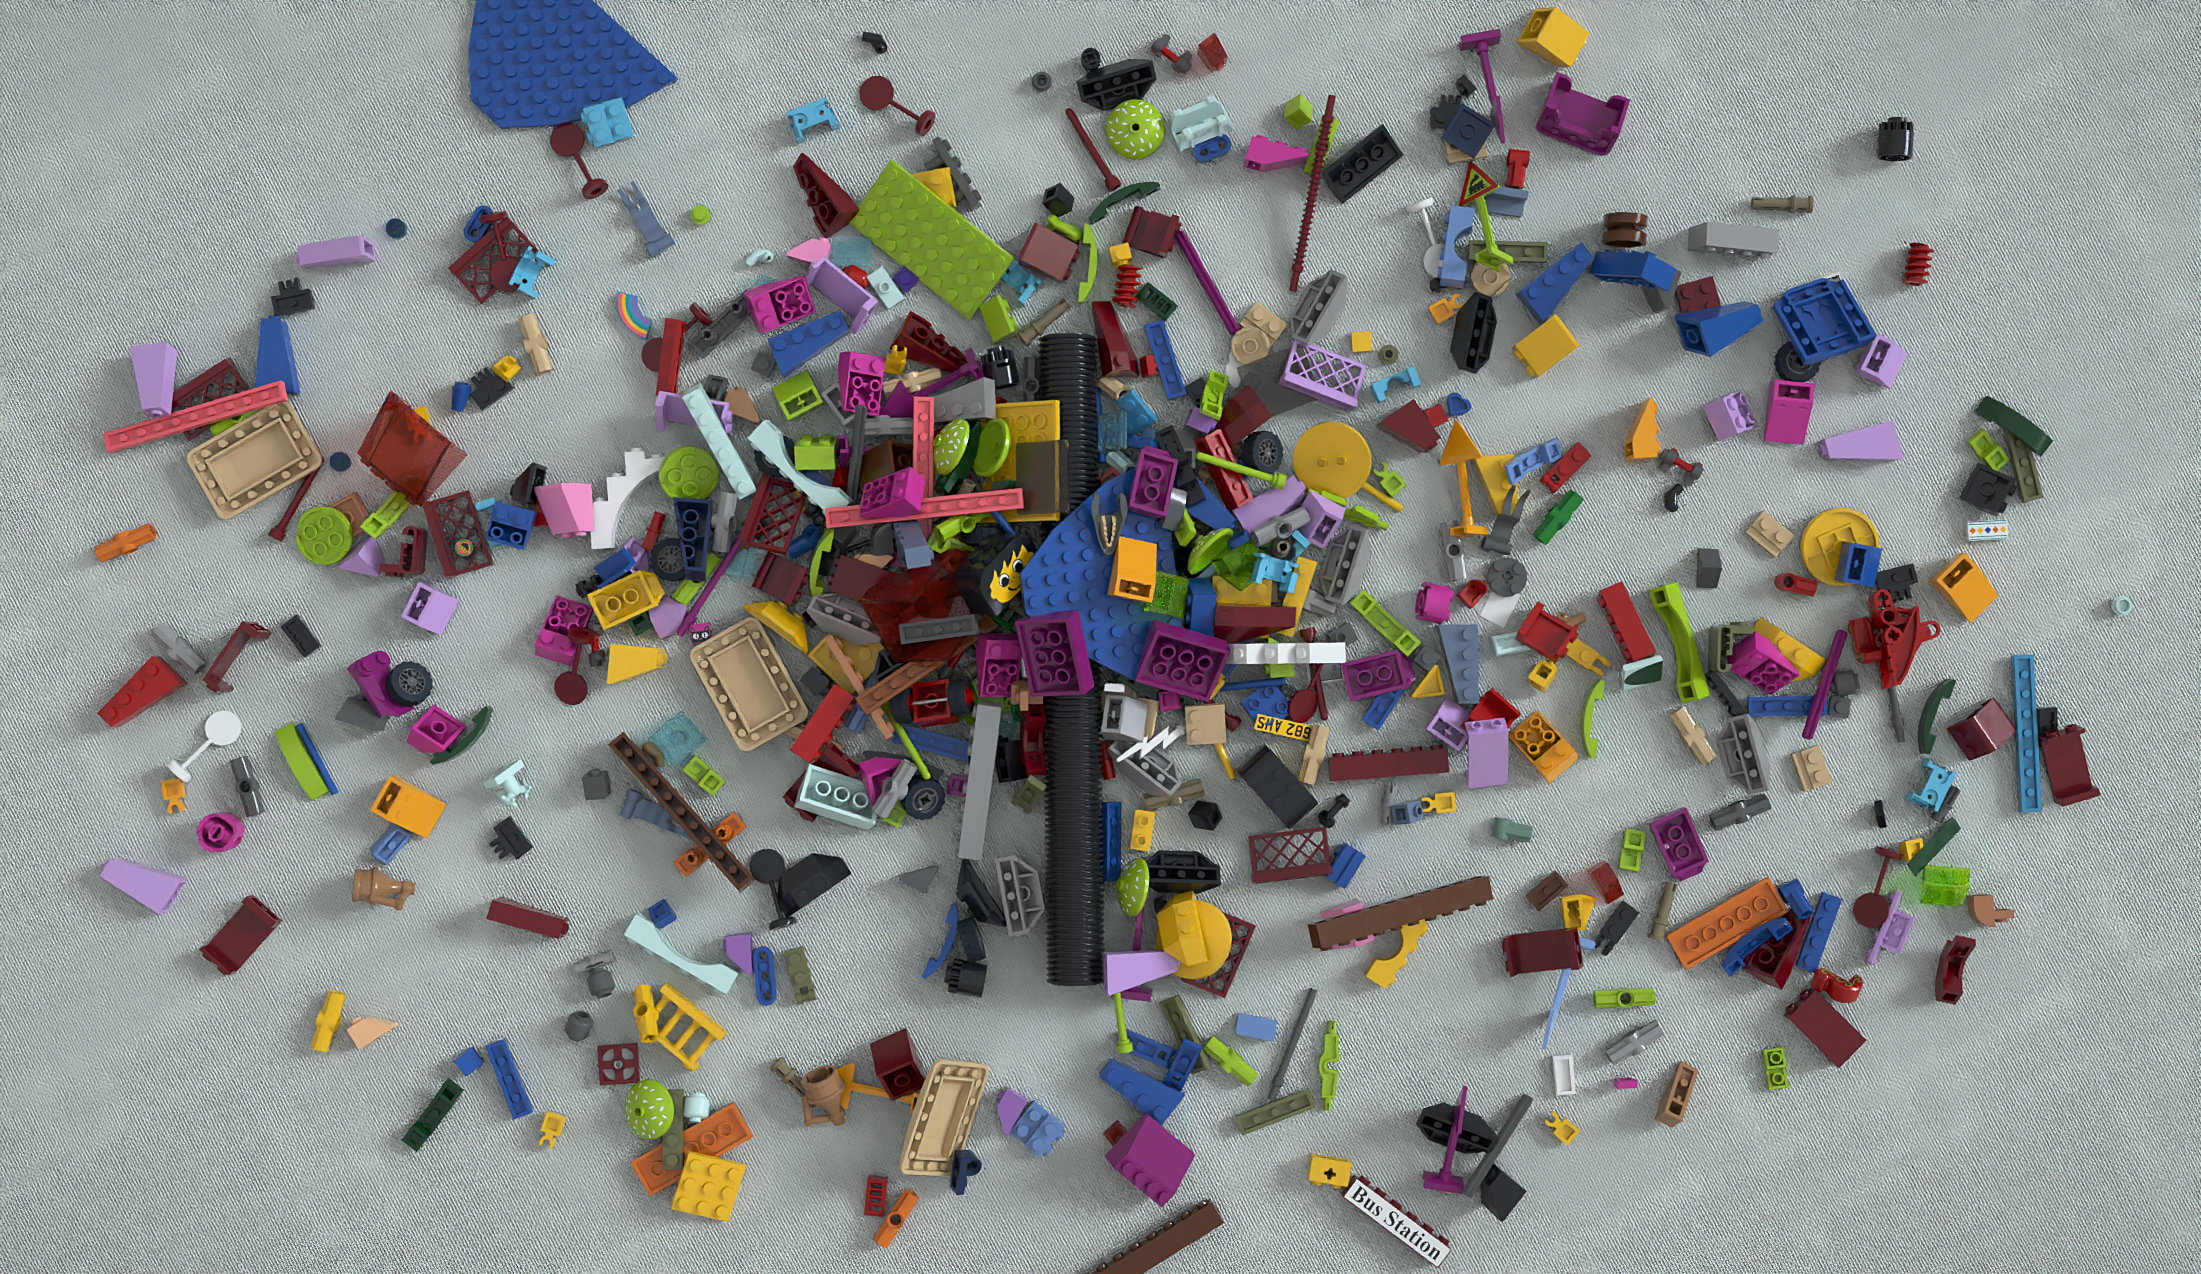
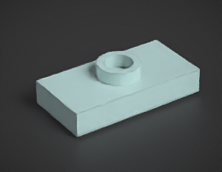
M883 266L867 276V279L888 310L905 299Z
M1517 632L1493 636L1490 639L1496 657L1532 649L1515 639Z

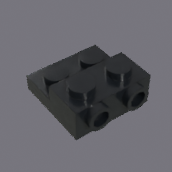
M1978 463L1959 499L1997 517L1999 513H2004L2008 505L2005 502L2007 497H2012L2017 489V486L2014 485L2015 478Z

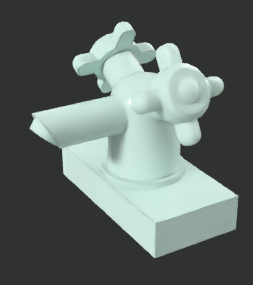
M521 759L507 764L483 782L486 789L501 784L503 789L498 791L497 796L503 800L502 805L516 807L517 804L514 802L516 798L514 797L519 793L523 795V799L528 798L532 787L526 784L525 780L521 781L522 785L520 786L514 777V773L524 767Z

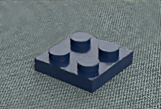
M1462 103L1441 139L1474 159L1496 124Z

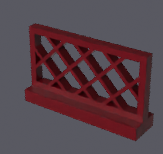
M508 216L498 223L501 239L504 237V242L502 243L504 244L505 255L507 244L518 245L517 257L506 256V258L520 261L521 245L533 247L532 250L534 254L538 249ZM493 228L448 267L481 304L498 290L496 287L491 290V285H493L490 274L492 257L501 258V255H492V247L497 243ZM512 229L518 233V243L507 242V233ZM481 256L489 257V269L477 268L478 259ZM466 269L474 270V282L466 281L461 274ZM477 270L488 271V283L477 282ZM468 283L474 284V289ZM477 284L488 285V293L482 298L476 292Z
M230 358L224 359L173 392L171 413L175 412L173 409L178 405L187 406L186 408L195 406L191 405L192 396L195 394L203 396V404L206 403L207 397L223 398L221 397L223 386L234 388L233 394H236L237 389L244 391L250 389L235 369ZM229 372H232L235 376L234 385L224 383L225 375ZM209 385H220L218 396L207 394ZM210 424L202 428L198 427L197 431L192 435L189 431L183 433L191 441L208 430Z
M762 473L739 537L741 548L749 550V547L786 555L807 494L803 491L800 497L793 499L790 493L798 490L793 485L794 483L773 479L770 474ZM776 485L782 487L784 491L775 495L772 489ZM787 495L791 501L781 505L778 499ZM775 501L778 507L769 511L766 507L767 504ZM794 505L796 512L788 516L784 509ZM782 511L785 518L775 521L772 515ZM769 517L772 524L763 528L761 520ZM788 521L791 526L790 529L782 532L779 525ZM776 528L779 534L769 538L766 532ZM764 534L767 539L761 543L754 542L755 537ZM782 538L785 544L781 548L774 546L773 542Z
M469 490L422 503L447 580L493 565ZM467 496L468 505L465 510L455 505L458 498ZM444 502L450 505L446 516L438 512L437 504ZM453 507L463 512L458 522L448 517ZM465 514L474 518L471 529L461 524ZM446 520L457 524L452 534L445 532L443 529ZM459 526L469 530L465 539H469L472 532L480 537L478 546H473L475 551L471 559L460 556L450 550L449 544L452 538L458 541L461 540L454 536ZM479 551L486 555L487 562L478 564L473 559ZM451 553H453V554L456 555V557L454 558V560H453V557H452V554H451ZM458 557H461L469 562L465 569L457 571L455 563Z
M1327 827L1248 836L1253 873L1251 875L1252 883L1260 884L1333 875ZM1315 832H1322L1323 840L1319 845L1310 840ZM1298 834L1305 838L1299 848L1291 842L1294 836ZM1276 837H1282L1286 841L1280 850L1272 845ZM1262 839L1267 845L1259 852L1255 849L1254 840ZM1308 841L1316 847L1310 857L1302 851V848ZM1288 844L1297 849L1291 858L1282 853ZM1269 846L1278 852L1272 861L1263 855ZM1318 850L1325 854L1324 863H1317L1312 859ZM1299 852L1308 858L1300 866L1293 862ZM1280 854L1288 860L1284 868H1279L1274 864ZM1262 857L1269 864L1265 870L1257 871V862Z
M1222 912L1230 920L1232 925L1230 929L1234 930L1237 938L1231 941V945L1238 942L1240 946L1239 953L1231 955L1229 952V957L1225 961L1231 960L1233 966L1231 971L1224 974L1221 967L1219 969L1220 976L1213 979L1208 976V981L1204 983H1198L1194 979L1182 977L1180 979L1187 984L1225 998L1256 926ZM1242 925L1249 927L1247 934L1239 938L1236 928ZM1223 978L1225 986L1222 992L1215 989L1213 982Z

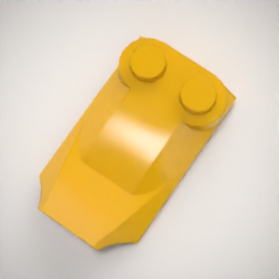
M950 167L911 174L951 207H956Z
M639 570L604 586L600 590L589 593L587 596L603 630H606L658 606L665 592L655 573Z

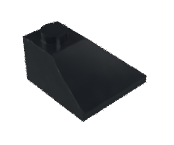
M531 463L515 480V483L512 484L510 489L511 500L536 505L537 496L534 487L544 485L547 467Z
M1493 1164L1481 1183V1203L1503 1223L1527 1191L1509 1174Z

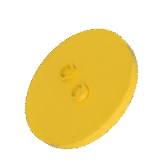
M1329 421L1312 426L1300 437L1294 449L1293 465L1298 479L1303 482L1307 490L1310 487L1318 492L1324 490L1333 495L1346 498L1356 493L1364 485L1371 471L1372 459L1369 446L1358 431L1347 424Z
M1832 508L1819 513L1808 523L1801 537L1800 553L1805 568L1815 579L1832 586H1848L1853 584L1835 580L1843 541L1880 548L1876 528L1865 515L1853 509Z

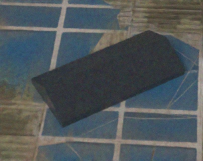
M1381 124L1322 171V176L1328 188L1340 203L1343 204L1404 155L1384 124Z

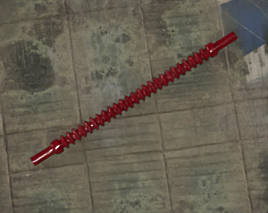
M1328 95L1325 114L1321 118L1323 124H1320L1322 129L1319 130L1321 135L1318 136L1320 139L1317 141L1318 147L1315 148L1317 149V152L1314 153L1316 158L1313 159L1315 164H1312L1314 166V169L1311 170L1313 174L1310 175L1312 179L1309 181V192L1306 193L1308 194V197L1305 198L1307 203H1304L1306 208L1303 209L1305 214H1302L1304 219L1301 222L1303 224L1300 225V236L1297 237L1299 242L1296 243L1298 248H1295L1297 250V253L1294 254L1296 258L1293 259L1295 263L1291 267L1293 273L1289 291L1297 292L1300 273L1303 272L1304 268L1302 263H1305L1303 258L1306 257L1304 252H1307L1305 249L1308 246L1306 242L1309 241L1307 236L1310 235L1309 230L1312 229L1310 224L1313 223L1311 219L1314 218L1312 213H1315L1313 210L1316 207L1314 202H1317L1315 197L1318 194L1316 192L1319 190L1318 185L1321 184L1319 179H1322L1320 174L1323 173L1321 168H1324L1322 165L1325 162L1323 158L1326 157L1324 152L1327 151V140L1330 139L1328 137V134H1331L1329 129L1332 128L1330 123H1333L1334 120L1332 116L1336 99L1334 95Z

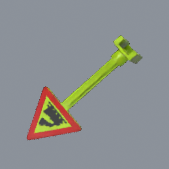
M1470 161L1459 206L1465 207L1476 201L1486 248L1474 254L1475 260L1499 272L1501 271V264L1513 265L1514 262L1511 256L1498 250L1495 244L1484 197L1499 189L1500 185L1474 162Z

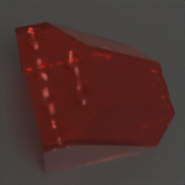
M390 391L357 454L361 457L360 461L368 468L372 467L370 471L383 481L387 480L385 484L397 493L401 492L406 496L404 499L412 506L416 504L421 507L422 503L430 498L468 454L453 444L414 411L410 403L393 391Z
M950 548L934 556L929 566L907 569L869 588L859 600L894 662H948L968 637L967 635L901 644L899 624L977 614L971 613L955 584L958 567L972 551Z

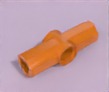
M147 523L131 531L127 530L114 535L113 539L95 546L94 552L96 557L104 563L119 555L130 554L138 550L139 546L157 539V533L151 523Z
M905 1188L873 1237V1240L880 1246L887 1248L920 1197L913 1191ZM898 1214L901 1217V1221L894 1222L891 1216Z

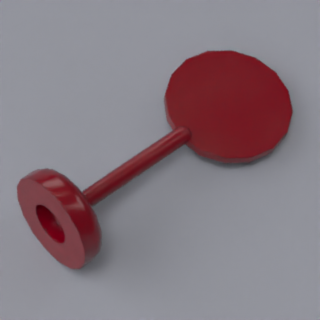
M872 76L865 80L860 88V99L868 109L882 110L890 104L917 120L915 131L919 136L923 137L929 132L935 121V112L926 110L919 117L892 100L894 88L887 78Z
M573 123L558 125L550 136L552 149L562 157H575L588 181L581 191L585 199H594L601 196L609 187L606 180L602 178L592 180L578 155V152L584 145L585 137L583 131Z
M506 210L478 216L481 223H492L501 259L492 266L490 272L493 285L505 293L518 291L516 290L518 284L513 283L511 286L507 283L519 261L513 258H506L497 221L507 217Z
M693 302L689 306L691 313L695 317L686 324L685 332L698 320L706 326L712 323L711 317L697 303ZM660 337L649 340L642 350L643 363L654 372H659L663 338Z
M578 626L571 627L568 630L569 639L577 643L572 672L561 673L554 682V690L557 697L568 705L580 704L588 694L585 680L576 672L582 645L591 644L596 639L594 631Z
M1324 663L1318 664L1308 688L1297 691L1290 699L1288 713L1294 722H1306L1314 715L1317 708V697L1312 689Z
M1876 846L1875 853L1885 858L1874 893L1862 894L1857 898L1853 908L1855 919L1859 924L1870 928L1881 926L1889 916L1888 902L1883 896L1879 895V891L1890 858L1900 861L1904 855Z

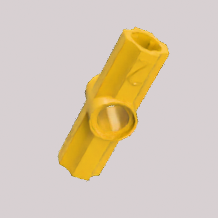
M640 984L634 990L635 1007L633 1014L638 1020L640 1041L643 1043H653L659 1037L656 1022L659 1018V1013L654 1008L652 987L648 984Z
M328 991L323 1009L319 1012L315 1023L317 1028L311 1043V1048L314 1050L329 1051L334 1032L338 1030L342 1016L340 1014L346 999V994L343 992Z

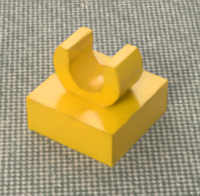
M506 355L493 366L492 370L503 380L509 382L521 371L522 367L516 363L517 361L511 355L509 357Z
M1922 838L1901 841L1899 850L1901 854H1904V861H1910L1924 847Z

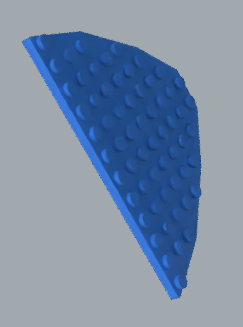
M476 0L469 42L471 101L501 129H510L512 127L532 128L537 126L554 127L572 121H581V113L584 112L583 108L585 106L618 97L623 98L627 109L653 92L659 91L664 86L678 80L670 70L593 0Z
M1135 468L1104 482L1094 492L1100 496L1098 513L1111 514L1116 512L1118 505L1116 497L1119 492H1122L1127 499L1128 495H1130ZM1092 494L1050 531L1048 537L1038 547L1030 561L1019 573L1024 614L1028 617H1034L1059 611L1079 610L1089 659L1130 680H1134L1145 639L1153 619L1183 628L1171 530L1159 526L1161 518L1146 516L1128 509L1120 536L1157 544L1156 584L1152 603H1143L1109 596L1107 594L1115 551L1111 555H1106L1101 549L1091 512Z

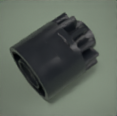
M1890 117L1888 122L1879 124L1877 156L1879 160L1907 161L1913 158V122H1907L1904 117Z
M1004 346L987 349L988 354L980 356L984 377L995 380V390L1010 388L1020 384L1013 350H1005Z
M954 958L953 965H947L944 983L949 984L948 992L982 998L988 964L970 963L966 960Z

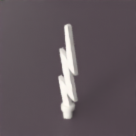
M1186 724L1176 726L1175 730L1169 735V726H1167L1148 743V735L1145 736L1143 742L1136 743L1118 757L1116 762L1122 761L1139 749V759H1141L1161 741L1163 750L1177 737L1185 735Z

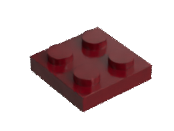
M1713 276L1677 285L1675 295L1680 313L1721 306Z

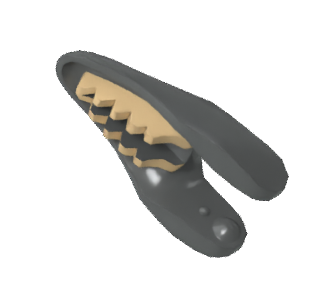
M1119 492L1116 497L1118 500L1117 511L1111 514L1098 513L1100 496L1098 493H1094L1092 497L1091 512L1101 549L1106 555L1114 553L1126 520L1128 505L1126 497L1122 492Z

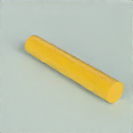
M1367 482L1361 487L1398 512L1404 507Z
M1214 744L1229 780L1237 777L1223 744Z

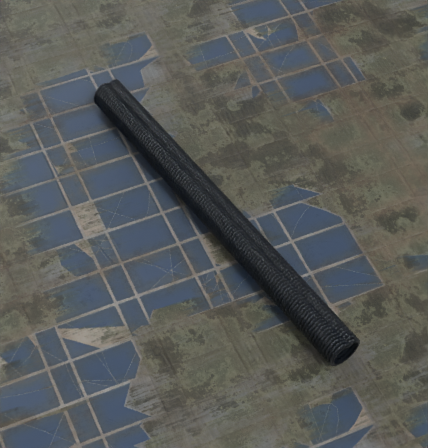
M1057 333L1044 335L1038 339L1040 342L1038 345L1040 350L1038 352L1041 354L1038 357L1041 360L1038 363L1041 366L1039 367L1041 372L1039 373L1041 378L1039 379V383H1041L1039 385L1041 389L1039 391L1041 395L1039 400L1060 401V521H1041V525H1044V527H1041V531H1044V533H1041V536L1045 537L1041 539L1042 543L1058 523L1063 521L1068 514L1099 488L1096 484L1099 482L1096 479L1099 476L1096 471L1099 469L1095 467L1099 464L1098 461H1095L1099 458L1095 455L1099 452L1095 449L1098 447V444L1095 443L1098 441V438L1095 437L1098 435V432L1095 431L1098 429L1095 425L1098 423L1096 420L1098 417L1096 414L1098 411L1096 408L1098 405L1096 394L1098 392L1095 390L1098 387L1095 384L1097 383L1095 378L1097 377L1095 372L1097 371L1095 366L1097 365L1095 360L1097 359L1095 355L1097 353L1095 349L1097 347L1095 343L1097 338L1089 334ZM1090 659L1094 687L1087 693L1082 695L1043 696L1047 697V699H1043V702L1047 703V705H1044V709H1047L1045 711L1047 715L1045 726L1047 729H1044V732H1047V735L1043 736L1047 738L1043 742L1047 746L1043 749L1047 750L1044 756H1047L1045 762H1047L1046 768H1048L1046 772L1048 776L1044 777V780H1048V782L1044 783L1048 786V788L1044 789L1045 792H1048V794L1044 795L1045 798H1048V800L1044 801L1045 804H1048V806L1044 807L1045 810H1048V812L1044 813L1045 816H1048L1044 819L1045 822H1048L1044 825L1048 829L1044 832L1048 834L1045 836V839L1048 840L1045 842V845L1049 846L1045 848V851L1049 852L1045 854V857L1049 858L1045 860V863L1049 864L1045 866V869L1049 870L1045 872L1049 876L1045 878L1049 882L1045 884L1049 888L1045 891L1048 893L1045 897L1048 899L1045 903L1048 905L1046 907V911H1048L1046 917H1049L1046 919V923H1049L1046 925V929H1049L1046 931V934L1049 935L1046 938L1049 941L1046 944L1049 947L1046 950L1049 953L1046 956L1049 959L1046 962L1049 965L1046 969L1050 971L1046 974L1047 977H1050L1046 981L1058 986H1088L1104 982L1103 952L1105 948L1103 946L1105 943L1103 940L1105 937L1102 935L1105 931L1102 929L1105 925L1102 923L1105 919L1102 917L1105 913L1101 912L1104 910V906H1101L1104 904V900H1101L1104 898V894H1101L1104 892V888H1100L1104 886V883L1100 882L1104 880V877L1100 876L1104 874V871L1100 870L1104 868V865L1100 864L1104 861V859L1100 858L1104 855L1100 852L1104 849L1100 846L1104 843L1100 840L1104 837L1100 835L1104 830L1100 829V827H1103V823H1100V821H1103V817H1100V815H1103V811H1099V809L1103 808V805H1099V803L1103 802L1102 799H1099V797L1103 796L1102 793H1099V791L1103 790L1102 787H1099V785L1103 784L1102 781H1099V779L1103 778L1102 775H1099V773L1103 772L1099 769L1103 766L1099 763L1103 760L1099 758L1103 754L1099 750L1103 747L1099 746L1102 740H1098V738L1102 737V734H1098V732H1101V728H1098V726L1102 725L1101 722H1098V720L1102 719L1101 716H1098V714L1102 713L1101 710H1098V708L1102 707L1101 704H1098V702L1102 701L1101 698H1098V696L1102 695L1101 692H1098V690L1102 689L1098 686V684L1102 683L1098 678L1102 676L1098 675V672H1101L1098 666L1101 665Z

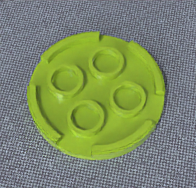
M682 446L672 450L665 456L659 468L661 486L664 492L672 499L673 497L705 499L714 491L718 483L719 472L715 459L708 451L697 446Z
M319 506L307 510L299 518L295 540L299 551L307 560L321 565H331L347 556L353 543V531L343 513L332 507Z

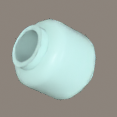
M690 1093L684 1099V1117L689 1118L691 1123H701V1119L709 1116V1099L705 1097V1094Z

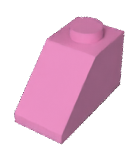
M818 237V239L811 238L789 250L787 257L811 265L814 260L818 262L823 256L829 260L833 246L829 243L828 239Z

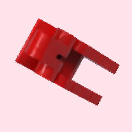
M1880 589L1869 595L1868 605L1872 628L1878 630L1874 635L1876 648L1883 649V658L1877 663L1879 675H1881L1882 690L1901 685L1908 674L1914 655L1920 645L1925 641L1938 637L1941 628L1935 621L1920 622L1919 606L1910 609L1894 608L1891 594L1885 589ZM1931 624L1935 627L1936 632L1934 635H1931L1927 625ZM1880 634H1882L1883 643L1878 641V638H1881Z

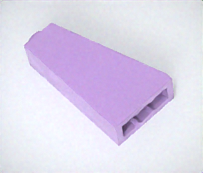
M363 235L300 245L298 246V252H296V260L305 269L376 262L374 242Z
M167 342L131 346L130 351L142 409L154 418L171 415L177 350Z
M1893 420L1819 441V452L1821 456H1824V460L1896 461L1903 459Z
M1292 476L1286 480L1282 490L1276 488L1267 490L1255 497L1254 500L1234 509V516L1242 530L1246 529L1250 534L1253 529L1268 523L1271 517L1275 515L1283 516L1294 511L1306 499L1304 493L1306 487L1301 480L1297 481L1295 476ZM1250 536L1249 541L1255 549L1258 546L1255 545L1254 541L1251 539Z
M120 858L107 860L101 868L103 871L100 874V877L158 914L168 911L187 881L185 877Z
M1163 949L1103 952L1104 993L1113 995L1178 971L1180 961L1164 952Z

